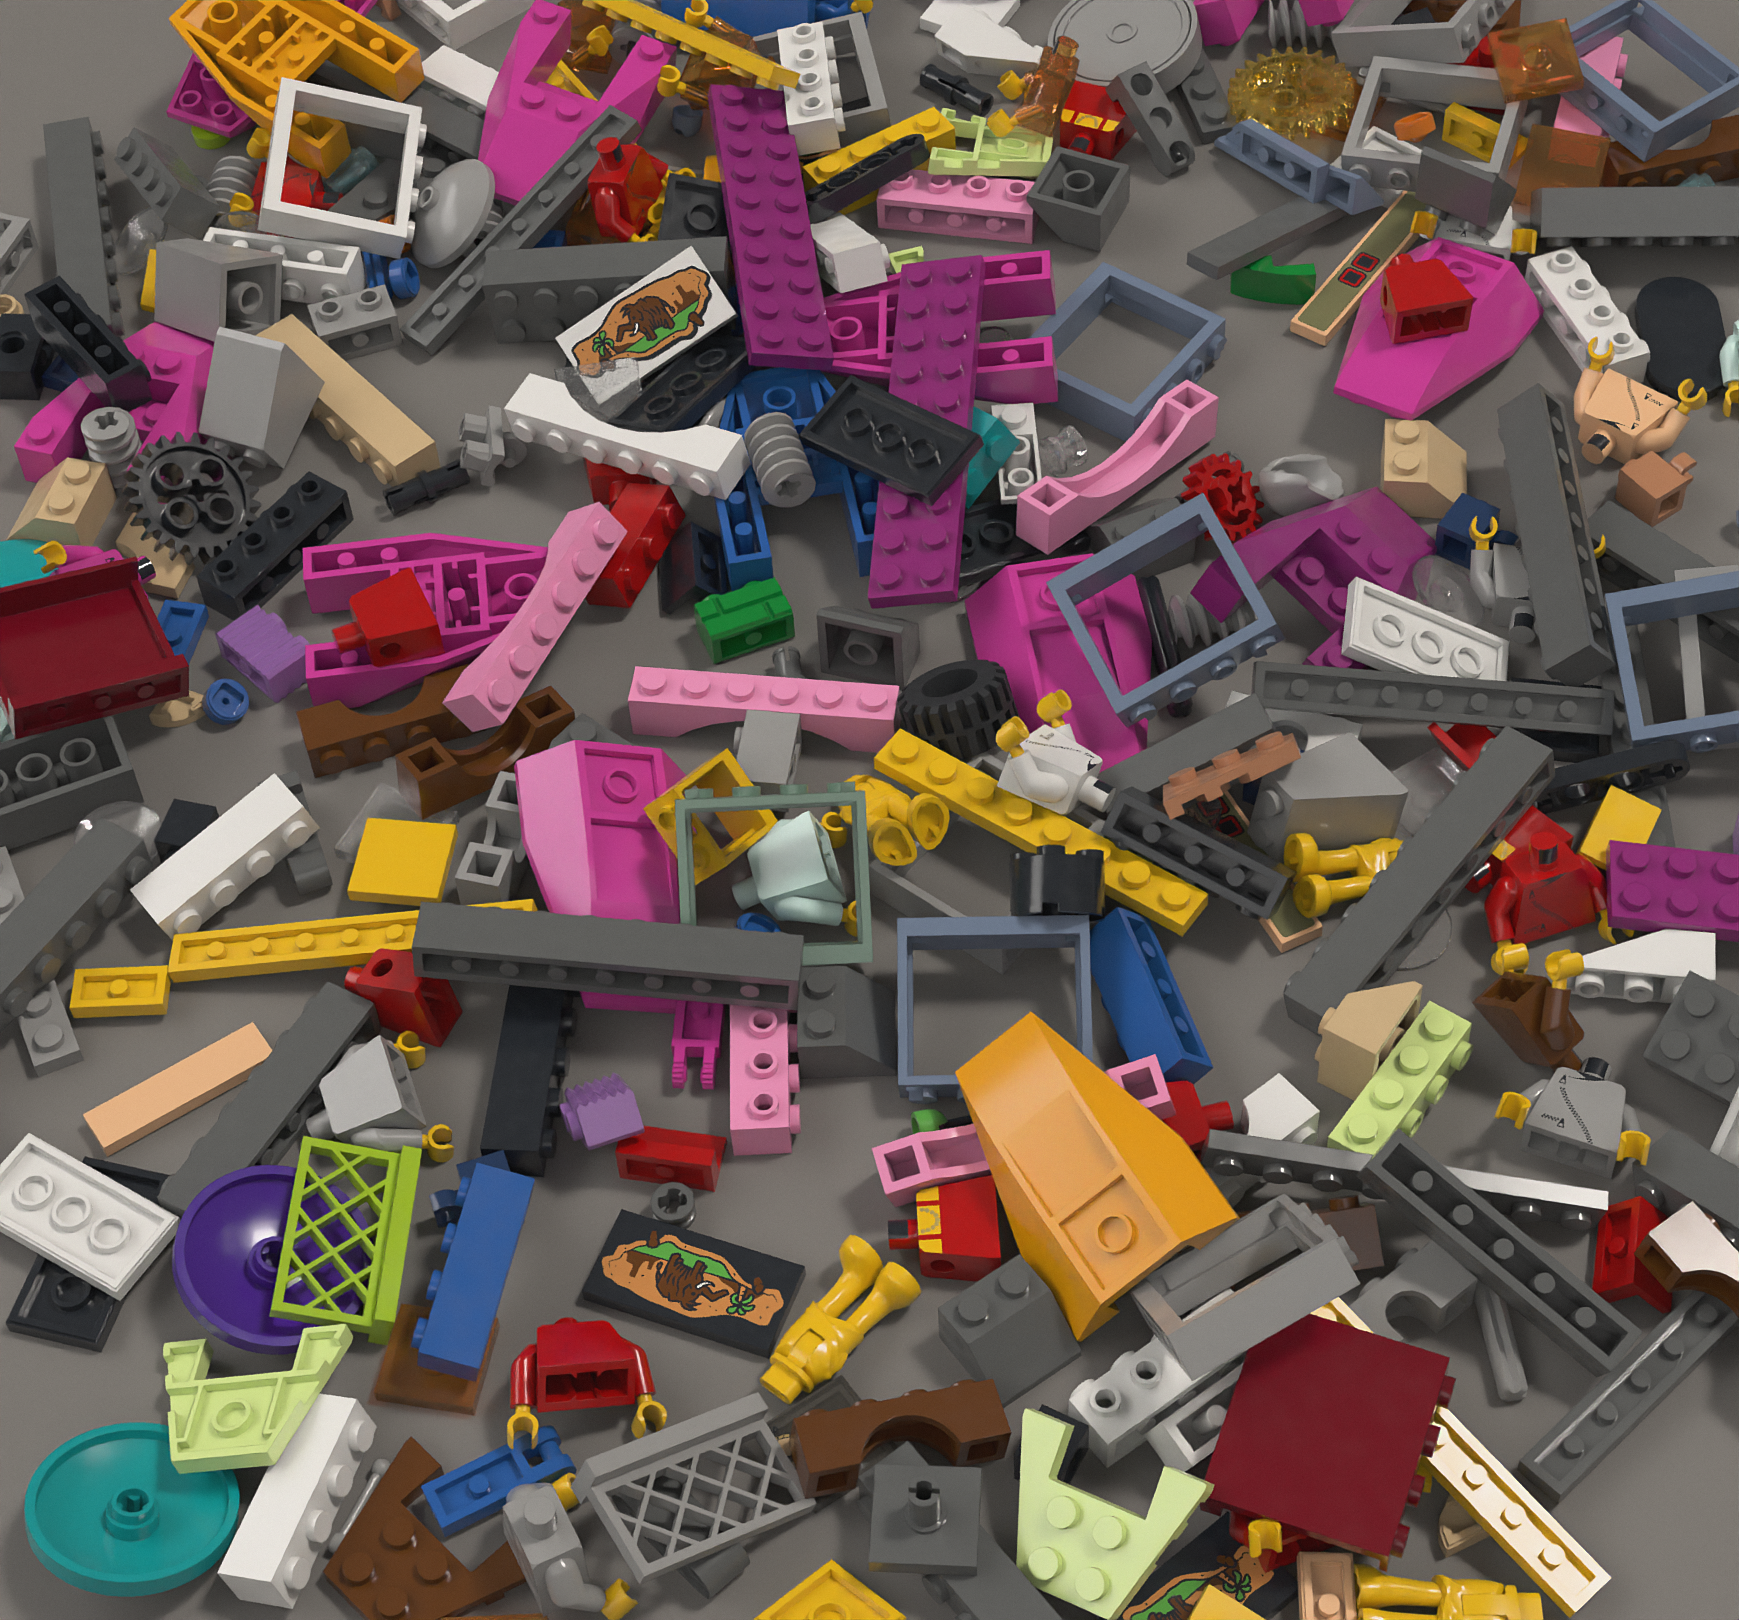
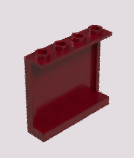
M136 556L0 588V706L15 740L189 696V665L183 654L174 655L138 580V559Z
M1311 1313L1249 1348L1204 1479L1214 1484V1488L1205 1502H1200V1510L1221 1517L1224 1508L1257 1520L1268 1519L1280 1523L1281 1528L1380 1560L1379 1570L1387 1572L1391 1557L1395 1556L1402 1559L1411 1527L1402 1524L1407 1505L1417 1508L1422 1495L1426 1477L1417 1474L1422 1456L1433 1458L1441 1427L1432 1424L1437 1407L1448 1409L1456 1378L1447 1376L1450 1357Z

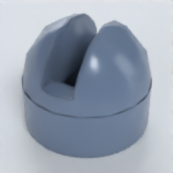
M692 105L675 106L672 114L674 130L685 137L694 136L702 126L703 111Z

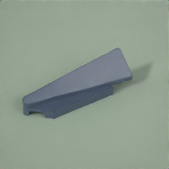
M1253 119L1239 122L1232 127L1233 130L1217 138L1214 142V146L1313 204L1327 200L1350 215H1355L1384 204V200L1360 175L1329 165L1326 161Z

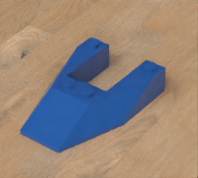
M779 367L750 372L727 393L720 429L740 434L744 440L745 432L754 420L767 413L780 412L792 418L799 436L801 431L836 391L820 370ZM802 444L803 452L807 457L812 475L816 481L815 491L811 497L840 494L859 577L870 576L879 481ZM751 462L726 500L714 497L731 592L741 589L751 581L762 582L774 578L772 555L761 510L762 505L770 503L765 500Z

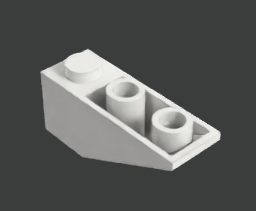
M961 2L934 35L938 54L967 73L1002 76L1005 72L1013 70L1022 79L1026 76L1050 70L1052 79L1047 81L1052 82L1055 78L1053 61L1045 49L1037 45L1032 47L1022 41L1020 35L1008 26L1000 27L992 21L984 10L978 7L972 9Z
M1033 403L991 405V415L998 418L1020 441V444L996 473L1001 504H1016L1017 495L1042 479Z
M1664 929L1583 955V973L1580 976L1567 978L1566 988L1571 989V994H1577L1585 998L1608 997L1627 999L1636 1003L1649 1001L1671 1004L1690 970L1715 983V933Z

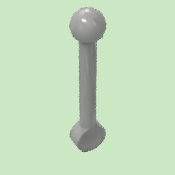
M379 1458L372 1463V1475L340 1532H336L329 1544V1552L335 1553L391 1464L386 1459Z

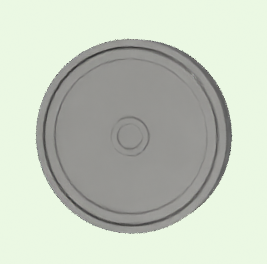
M1071 0L1057 15L1048 34V51L1053 61L1055 77L1066 93H1068L1072 79L1107 87L1118 74L1147 61L1166 94L1191 73L1198 62L1202 50V34L1192 0ZM1061 36L1055 55H1053L1052 49L1057 38Z

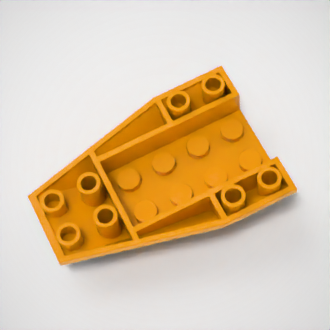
M1029 1012L955 1071L1021 1256L1051 1290L1077 1341H1083L1118 1314L1120 1310L1114 1301L1185 1246L1190 1245L1200 1250L1240 1219L1185 1140L1033 1012Z

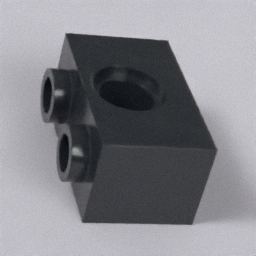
M1 314L0 399L40 401L44 388L41 376L51 365L55 350L35 329L31 314Z

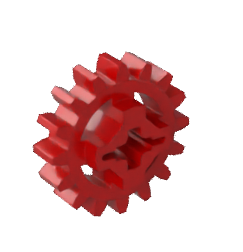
M1214 453L1188 468L1190 474L1183 477L1182 481L1189 490L1181 493L1183 499L1189 501L1204 493L1232 544L1256 531L1255 526L1263 522L1262 517L1256 512L1264 507V503L1256 499L1255 494L1260 491V487L1251 485L1250 479L1253 474L1251 471L1246 473L1241 471V461L1239 459L1230 463L1228 454L1224 453L1217 457ZM1209 530L1204 532V540L1208 542L1213 539Z

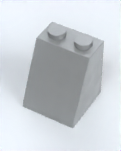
M190 238L156 242L154 321L215 342L219 327L257 335L280 321L283 255Z
M219 327L215 337L199 433L206 440L213 437L215 440L214 449L217 451L228 445L230 447L227 456L229 459H233L234 455L259 468H265L269 464L284 469L325 382L285 343Z
M1348 732L1301 753L1300 759L1262 776L1247 833L1259 848H1262L1270 858L1279 863L1284 862V846L1290 834H1310L1318 846V851L1340 850L1348 848L1350 845L1370 844L1379 838L1393 839L1409 790L1351 732Z

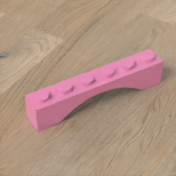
M1187 379L1158 399L1147 418L1135 433L1104 462L1085 473L1073 477L1054 478L1045 476L1017 495L1016 536L1047 555L1212 440L1216 434L1219 397Z
M600 502L567 513L548 542V554L544 568L527 600L499 636L479 657L464 669L442 702L472 732L504 724L628 532Z
M635 666L628 697L633 734L678 737L691 730L712 724L745 721L748 709L800 714L801 729L831 739L851 751L878 753L900 729L901 714L897 705V698L900 692L899 686Z
M1156 1054L1105 1071L1108 1076L1161 1120L1176 1115ZM974 1124L938 1131L920 1132L872 1148L885 1195L895 1208L916 1201V1193L921 1189L992 1175Z

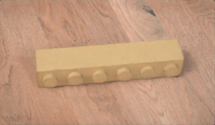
M293 314L255 335L285 343L325 382L309 417L320 420L334 440L338 441L340 439L343 441L358 462L365 461L373 469L374 474L382 484L386 485L389 483L393 487L415 478L417 472L422 470L429 472L440 468L435 441Z

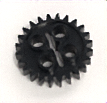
M176 432L171 442L164 435L160 436L155 445L149 442L141 452L142 454L138 453L131 463L133 467H130L124 478L128 483L122 490V494L131 498L124 506V510L137 513L130 522V525L144 526L146 530L140 539L142 541L151 537L156 539L157 541L154 546L156 553L166 546L170 548L169 558L172 561L179 553H184L187 565H191L197 555H199L202 563L207 565L214 555L218 557L237 536H240L258 519L254 514L261 507V503L252 499L259 491V487L247 485V481L251 478L253 472H240L238 469L243 458L238 457L230 460L227 457L230 450L228 445L220 451L214 449L215 440L213 437L205 445L200 444L199 436L195 432L188 442H185L180 432ZM201 473L209 475L213 482L205 480ZM160 476L168 478L174 486L164 483ZM211 511L219 513L224 521L216 519ZM170 515L179 517L184 525L176 523Z

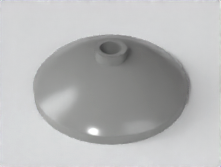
M467 159L454 163L434 177L421 192L416 211L412 214L411 221L415 222V229L410 246L414 258L428 268H440L450 264L468 249L480 233L490 213L495 194L494 175L486 164L476 159Z

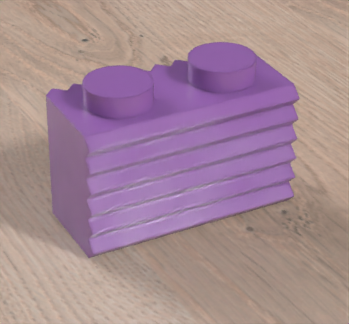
M256 605L215 634L222 657L275 703H279L281 698H286L288 693H293L295 688H300L302 683H307L305 645L310 644L301 635L293 637L290 632L288 633L286 625L277 614L273 612L266 614L264 609L261 610L259 605Z
M614 1072L610 1078L604 1075L601 1081L594 1078L592 1084L585 1081L583 1087L576 1084L573 1090L567 1087L564 1092L567 1102L559 1104L567 1132L571 1133L573 1141L581 1139L588 1151L645 1132L633 1091L620 1075Z

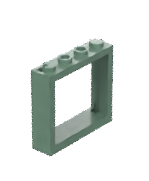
M855 782L827 783V792L808 793V784L779 785L780 794L761 795L760 786L732 787V796L713 797V788L686 789L685 799L675 800L681 923L697 926L692 813L851 806L858 941L804 943L803 966L873 962L865 790H855Z

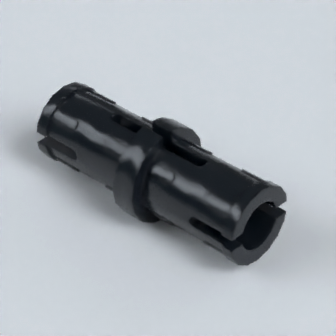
M928 64L921 73L920 85L944 96L945 101L953 106L959 104L975 112L980 117L986 116L993 106L994 97L992 94L970 85L968 79L961 75L953 76L937 68L934 64Z
M456 459L438 469L429 472L425 470L417 472L415 478L383 490V496L391 513L395 515L416 504L425 501L430 504L437 501V496L454 488L469 484L470 478L467 470L461 468L460 459Z

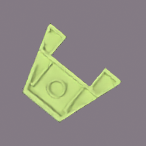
M942 108L941 114L955 127V136L976 139L974 152L932 147L928 174L1019 176L1025 179H1037L1051 157L1054 135L1015 126L1006 136L998 137L986 126L987 118L973 115L970 122L955 118L956 110Z
M346 1324L304 1328L291 1371L206 1379L214 1353L207 1339L165 1343L163 1358L168 1364V1375L165 1376L166 1391L170 1395L171 1411L167 1412L171 1462L178 1473L185 1474L275 1465L351 1345L353 1335Z
M1025 1408L1022 1417L1016 1566L1035 1588L1107 1620H1117L1157 1567L1156 1561L1171 1541L1178 1539L1187 1527L1188 1523L1186 1521L1200 1502H1205L1213 1491L1214 1484L1174 1467L1164 1466L1147 1517L1141 1516L1058 1480L1057 1475L1074 1426L1035 1409Z

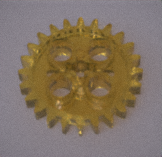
M1287 47L1285 54H1280L1276 49L1271 50L1270 57L1258 53L1256 63L1250 60L1244 61L1245 69L1236 68L1235 78H1230L1228 105H1230V114L1236 115V123L1253 119L1280 136L1288 134L1290 141H1294L1296 134L1300 133L1305 138L1310 139L1311 131L1313 130L1325 134V125L1337 127L1338 118L1346 119L1347 109H1352L1354 81H1352L1351 71H1345L1344 62L1335 64L1334 55L1323 59L1322 50H1318L1310 55L1308 54L1307 47H1303L1299 53H1294L1291 47Z

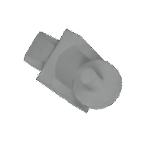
M489 405L485 417L464 413L458 430L459 441L464 442L461 450L460 466L464 469L479 471L481 485L493 487L495 483V467L501 464L511 468L522 462L527 456L526 442L515 437L514 433H503L500 407Z

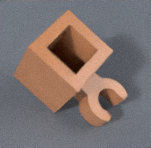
M1654 451L1648 452L1637 460L1632 459L1624 464L1618 473L1615 499L1637 518L1654 527L1682 509L1687 485L1693 481V476L1687 471L1695 467L1697 462L1685 452L1678 454L1669 464Z

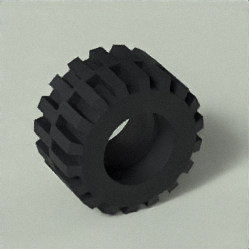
M988 660L957 661L934 668L906 685L897 698V705L906 732L959 760L979 755L998 746L996 742L997 731L1012 717H1019L1005 669L999 663Z

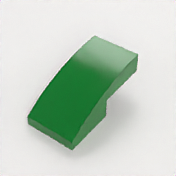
M1268 255L1230 273V293L1255 301L1304 305L1315 294L1316 271L1314 263L1273 266L1272 256Z

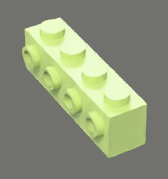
M1429 1000L1328 1136L1327 1147L1374 1155L1386 1139L1398 1128L1408 1137L1412 1138L1422 1123L1425 1111L1431 1103L1436 1105L1442 1098L1448 1086L1449 1078L1455 1070H1462L1473 1051V1045L1469 1043L1472 1023Z

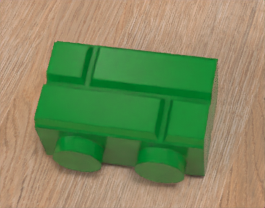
M775 577L762 582L751 581L741 589L723 595H709L702 602L693 605L697 632L704 646H706L713 664L795 637L793 611Z

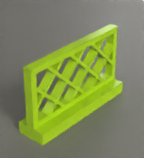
M303 1136L270 1317L321 1326L346 1324L350 1331L367 1333V1342L382 1345L388 1344L396 1318L422 1154L421 1148L403 1145L399 1154ZM310 1153L330 1157L339 1169L320 1179L308 1164ZM365 1164L387 1167L385 1179L371 1188L367 1186L355 1170ZM346 1176L360 1194L341 1205L327 1187ZM306 1178L311 1185L304 1189ZM383 1192L382 1201L380 1202L376 1196ZM318 1193L332 1211L312 1222L300 1206L301 1202ZM367 1202L379 1219L378 1222L362 1231L348 1213ZM339 1219L352 1235V1238L333 1248L320 1232V1229ZM297 1222H299L303 1228L296 1232ZM376 1235L375 1243L373 1245L369 1238ZM310 1236L324 1255L305 1266L294 1253L293 1246ZM360 1245L372 1261L370 1266L354 1274L340 1256ZM331 1262L345 1281L325 1292L312 1273ZM291 1265L295 1272L288 1276L289 1266ZM369 1278L366 1289L361 1282ZM300 1280H303L316 1297L315 1300L305 1306L283 1302L285 1290ZM352 1289L364 1303L363 1316L342 1313L333 1300Z

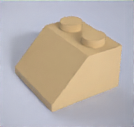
M1385 419L1381 451V490L1409 517L1442 519L1461 493L1467 494V452L1429 421Z
M69 457L59 463L38 480L6 540L33 539L46 542L52 540L59 542L61 545L92 546L117 499L106 463Z
M1411 981L1348 993L1337 1009L1330 1007L1324 1014L1318 1027V1033L1322 1035V1041L1315 1054V1060L1319 1062L1317 1082L1355 1101L1418 1017L1423 985Z

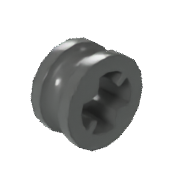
M671 1182L661 1185L654 1191L650 1200L653 1219L684 1229L692 1225L696 1217L694 1196L689 1187L682 1183ZM670 1202H680L677 1213H667Z

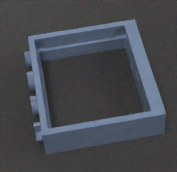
M1616 0L1547 38L1540 44L1532 70L1535 75L1643 162L1711 124L1712 120L1719 119L1739 107V67L1653 0ZM1638 2H1639L1640 4H1642L1643 6H1641V7L1638 8V7H1637ZM1630 30L1709 94L1659 122L1580 59L1579 56L1624 31Z
M1102 262L1056 310V314L1051 315L1029 338L1052 336L1055 359H1057L1101 312L1113 302L1191 339L1132 404L1057 369L1058 402H1049L1047 404L1126 442L1147 418L1160 397L1186 379L1196 384L1202 377L1204 369L1213 360L1220 358V353L1227 342L1225 337L1226 319Z
M1204 493L1046 582L1111 706L1126 728L1144 718L1150 721L1157 715L1158 710L1172 702L1180 703L1188 700L1197 692V688L1211 680L1227 678L1237 670V666L1252 657L1260 658L1267 655L1266 649L1286 639ZM1209 530L1258 620L1123 695L1081 618L1076 605Z
M1739 571L1605 594L1607 618L1617 662V672L1632 749L1661 741L1673 740L1683 743L1686 750L1703 753L1714 750L1718 745L1739 743V710L1644 726L1625 626L1739 607Z
M1089 915L897 918L898 1088L900 1098L909 1097V1102L915 1104H931L937 1102L938 1097H957V1101L966 1103L956 1075L914 1076L913 950L1074 948L1077 1050L1093 1062Z

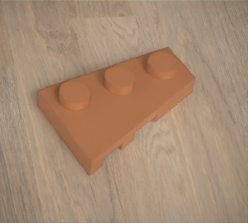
M1281 731L1268 734L1256 740L1255 744L1257 747L1239 754L1237 749L1229 750L1212 759L1213 765L1196 772L1194 767H1189L1168 777L1170 783L1163 785V805L1169 819L1172 820L1185 814L1182 804L1194 798L1196 801L1205 800V802H1210L1222 796L1223 792L1231 788L1230 781L1236 778L1239 779L1241 784L1252 782L1300 759V749L1293 733L1283 736Z

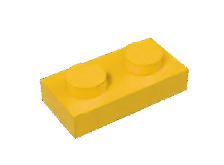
M168 965L75 969L69 1007L73 1018L166 1015L171 986V977L167 973Z

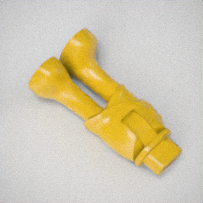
M854 775L844 781L855 782V790H865L868 844L871 852L881 862L892 866L910 864L917 858V848L913 838L927 850L934 849L943 839L950 820L949 810L946 804L933 794L922 793L911 800L907 794L899 791L890 783L871 775ZM838 806L840 817L843 818L845 823L852 825L851 806Z
M1290 834L1284 846V865L1297 871L1292 882H1297L1292 894L1296 908L1303 916L1314 918L1327 913L1330 905L1364 897L1369 891V886L1374 876L1380 870H1386L1394 861L1403 840L1398 838H1379L1370 844L1350 845L1348 848L1340 850L1318 851V846L1310 834ZM1349 871L1353 876L1338 880H1326L1325 877H1322L1323 875Z
M849 1235L839 1248V1258L843 1272L836 1284L818 1303L812 1301L805 1312L787 1330L777 1345L774 1354L770 1357L772 1366L759 1379L760 1383L769 1392L788 1405L802 1391L810 1393L814 1389V1385L817 1386L823 1381L831 1379L836 1372L842 1369L851 1351L862 1343L864 1334L890 1312L910 1306L921 1295L920 1285L905 1268L895 1262H888L883 1268L878 1253L865 1240L856 1235ZM874 1284L868 1297L846 1321L838 1319L865 1290Z
M1353 1564L1357 1620H1543L1540 1594L1517 1592L1515 1585H1506L1504 1587V1584L1494 1581L1452 1579L1444 1575H1434L1431 1582L1386 1575L1372 1565ZM1402 1605L1438 1607L1436 1615L1379 1610L1387 1606Z

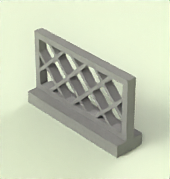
M758 1392L586 1459L571 1489L581 1505L589 1501L591 1502L639 1584L813 1511L817 1503L814 1498L805 1499L797 1471L763 1419L769 1408ZM755 1438L766 1455L765 1464L763 1465L739 1456L740 1444ZM707 1458L726 1465L723 1481L720 1482L696 1473L698 1461ZM734 1469L761 1478L757 1495L730 1485ZM666 1476L684 1483L680 1499L678 1500L653 1491L652 1487L655 1478ZM771 1482L787 1488L795 1502L785 1506L766 1499L768 1483ZM691 1486L718 1496L714 1513L687 1503ZM621 1493L640 1500L636 1518L617 1512L608 1497ZM726 1499L752 1508L751 1520L746 1523H740L722 1516ZM648 1504L675 1513L671 1531L643 1521ZM683 1517L710 1526L708 1539L699 1542L680 1535L679 1530ZM639 1535L666 1544L664 1557L647 1563L636 1545Z

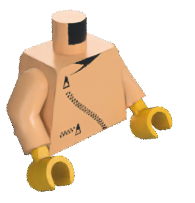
M1598 337L1592 338L1588 343L1591 363L1589 368L1584 367L1574 393V420L1580 425L1578 439L1584 444L1581 448L1583 456L1594 464L1602 463L1607 456L1626 464L1632 459L1637 460L1650 451L1657 453L1669 449L1690 420L1689 412L1701 409L1706 404L1707 393L1704 387L1699 390L1695 397L1687 398L1694 388V383L1692 379L1684 380L1678 387V395L1681 399L1678 406V401L1609 368L1604 374L1600 373L1602 366L1608 365L1614 359V347L1611 341L1607 353L1597 355L1594 351L1598 345Z

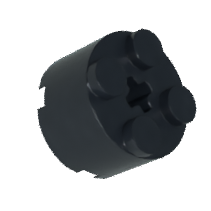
M1042 845L1037 847V854L1026 852L1010 854L1011 916L1089 915V924L1105 920L1104 851L1085 849L1076 851V854H1066L1065 846Z

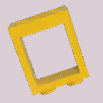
M728 748L694 769L643 808L676 858L675 800L685 799L683 794H685L686 789H691L695 785L698 789L713 788V797L732 796V787L754 786ZM771 810L715 812L733 839L723 849L719 848L697 814L692 813V827L697 830L696 834L692 828L695 885L726 867L768 833L778 821Z

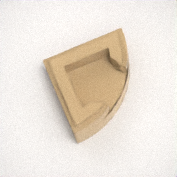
M189 690V696L157 704L149 714L152 725L167 728L180 727L200 719L205 715L202 706L203 695Z
M1450 1494L1441 1511L1437 1533L1439 1545L1445 1558L1490 1536Z

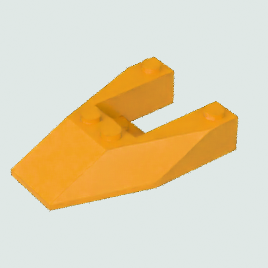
M187 0L169 17L172 27L229 98L261 128L267 129L270 133L272 132L275 104L281 78L305 82L326 60L399 103H402L425 79L420 52L417 47L336 0ZM293 110L287 152L310 169H316L323 177L328 178L352 154L345 124L337 119Z

